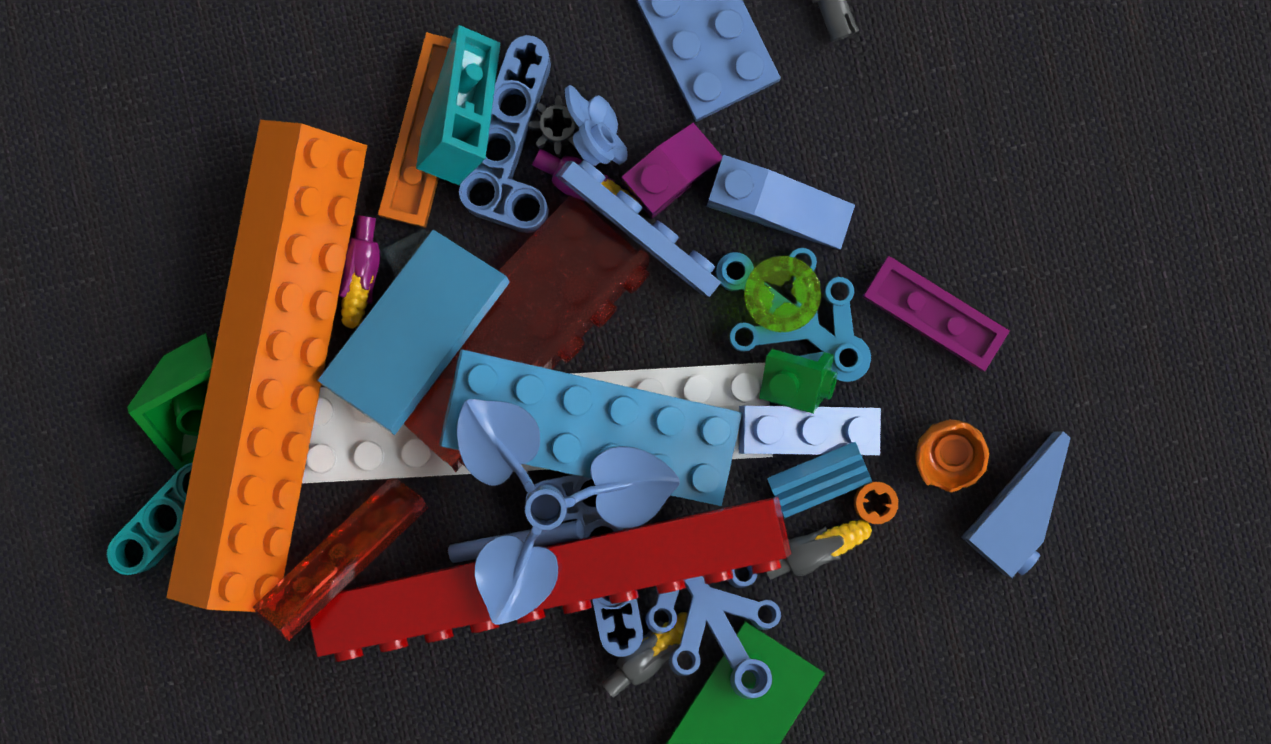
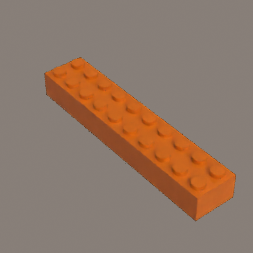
M260 120L166 597L168 599L206 610L277 613L321 384L317 380L324 372L368 145L302 123Z

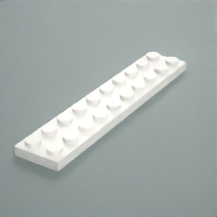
M765 363L570 373L738 412L739 406H770V401L759 399ZM453 380L435 381L395 435L327 388L321 387L302 483L471 474L463 463L459 450L439 445ZM738 430L732 459L773 457V454H739ZM526 464L521 465L525 471L549 470Z

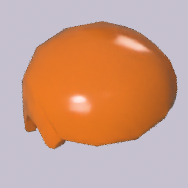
M949 419L931 425L920 437L915 454L916 465L923 481L928 486L933 485L947 492H955L975 484L986 472L989 449L982 433L969 423Z

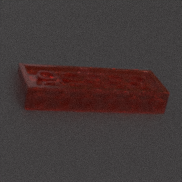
M569 196L499 270V272L507 276L510 283L460 349L551 370L560 360L568 363L584 346L585 341L581 339L593 325L598 329L601 328L617 310V306L613 303L626 290L632 294L644 283L649 276V272L646 270L649 266V255L642 249L638 252L581 200ZM460 349L403 424L454 472H457L462 465L465 466L460 451L442 447L439 445Z

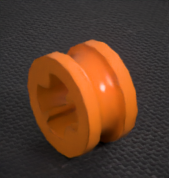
M872 481L857 490L854 496V508L862 520L871 524H883L895 516L898 509V497L889 485L883 482ZM871 490L878 495L884 493L887 495L888 503H883V506L887 507V509L881 515L873 510L866 512L863 502H869L864 497Z

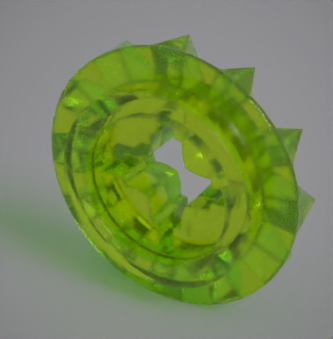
M784 255L766 259L753 269L745 285L744 297L750 315L762 327L775 332H791L805 326L814 317L821 300V288L817 275L804 261ZM791 276H794L796 279L792 283L794 286L791 293L801 303V306L785 301L780 307L777 306L774 312L771 311L770 308L774 304L772 301L775 294L770 290L769 286L764 284L765 281L781 286L785 281H789Z

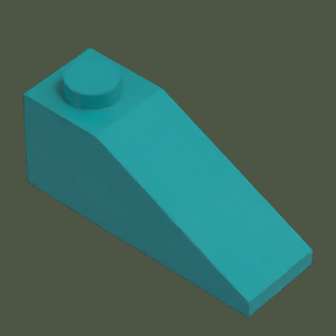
M460 25L454 30L422 127L416 169L460 185L486 159L500 42Z

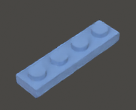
M583 160L579 165L574 161H566L555 175L699 294L710 297L721 283L711 274L715 266L695 250H692L689 255L675 245V242L679 239L677 234L658 220L653 225L648 223L638 214L643 207L622 190L615 196L601 183L606 177L587 161Z

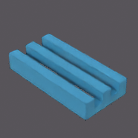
M856 441L767 478L774 496L779 497L781 510L785 518L872 482Z

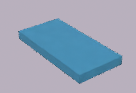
M432 230L317 381L395 435L510 281L506 275L437 231Z

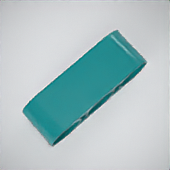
M193 463L186 464L180 468L112 539L108 545L107 558L113 570L124 575L148 571L177 543ZM164 505L172 507L177 515L176 525L170 531L162 528L157 518L159 510ZM131 539L136 540L143 547V559L138 565L129 562L125 555V547Z

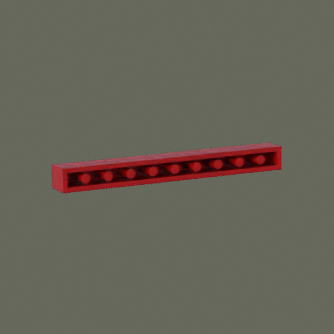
M779 497L546 546L545 548L555 554L558 562V578L551 594L537 608L517 619V624L545 618L544 609L562 606L564 614L592 608L591 599L609 596L610 604L630 601L639 598L638 589L656 586L657 594L686 588L685 579L703 576L705 584L734 578L732 570L751 566L753 574L782 568L780 559H785L791 555ZM476 562L342 590L305 600L317 657L334 654L335 662L363 656L362 648L379 644L380 652H388L409 646L407 638L424 635L425 642L430 643L454 637L453 628L470 625L471 633H478L500 626L491 621L485 602L478 590L475 579Z

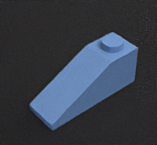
M723 155L706 207L841 250L855 205L769 169Z
M1063 431L1053 432L961 537L1005 576L1013 578L1017 572L1021 576L1024 575L1040 557L1036 550L1045 539L1070 442V437Z

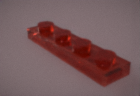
M390 478L256 603L253 609L264 622L289 641L428 509L422 496L398 479Z

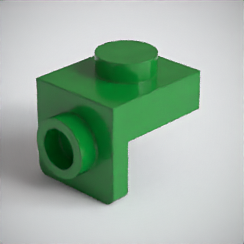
M772 349L766 356L759 399L814 414L823 399L830 400L833 395L838 376L837 372L831 370L834 354L824 352L820 359L815 361Z

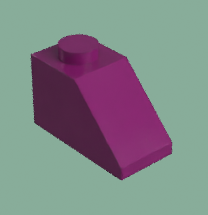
M692 123L657 146L622 176V185L636 198L649 217L653 219L719 164L722 160V155L699 128Z

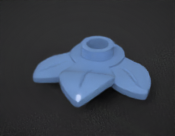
M567 86L565 88L567 108L579 127V131L573 135V142L581 157L593 166L600 162L608 164L610 161L621 165L627 161V147L616 135L618 121L610 104L599 95L587 101L573 86Z

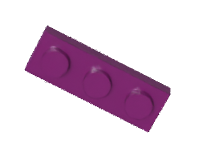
M890 256L885 259L862 296L865 300L981 372L986 371L1010 332L1005 327Z

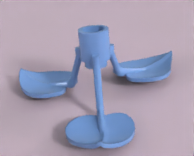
M478 399L466 400L461 408L457 425L458 446L463 463L476 479L491 486L504 483L514 471L528 492L525 502V514L533 526L526 537L525 543L516 536L501 535L486 543L477 556L475 563L476 584L485 602L491 621L496 625L517 620L532 612L551 594L558 578L557 558L551 550L533 545L542 530L554 529L563 522L566 516V508L573 507L576 503L592 495H597L595 504L601 518L615 527L634 528L653 518L668 497L677 489L680 480L675 472L660 458L649 452L634 447L618 446L603 451L592 461L590 472L595 486L587 487L571 496L564 497L553 486L542 485L536 487L525 469L521 466L533 460L540 447V430L537 422L529 412L509 402Z

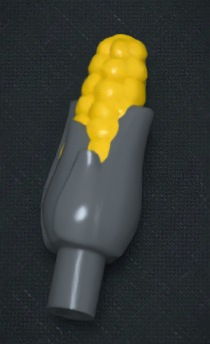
M864 520L850 521L848 524L834 526L832 529H827L825 526L808 535L788 540L791 555L785 559H780L782 568L768 571L767 575L770 580L790 571L796 576H804L823 564L833 560H840V554L846 553L870 537L872 532L871 526Z
M679 613L675 626L666 633L657 634L649 631L643 636L640 647L633 654L619 657L616 663L618 669L601 683L613 698L630 683L639 685L650 679L669 659L671 653L679 648L688 613ZM659 621L657 625L659 627H666L669 622L663 623Z

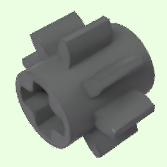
M557 95L555 105L549 108L538 103L537 109L541 114L540 121L529 122L530 130L542 131V136L536 142L537 148L542 149L547 144L554 146L557 157L561 156L562 147L569 144L576 149L573 135L579 131V127L570 115L568 108L563 106L561 96ZM561 116L564 118L565 124L571 126V128L563 129L562 136L555 137L552 129L546 127V125H553L555 117Z

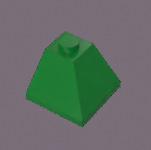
M206 333L164 355L127 407L128 413L177 471L186 464L193 463L216 347Z

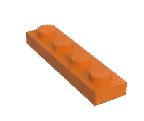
M426 32L378 212L380 217L422 228L427 226L439 177L416 169L422 127L451 38Z

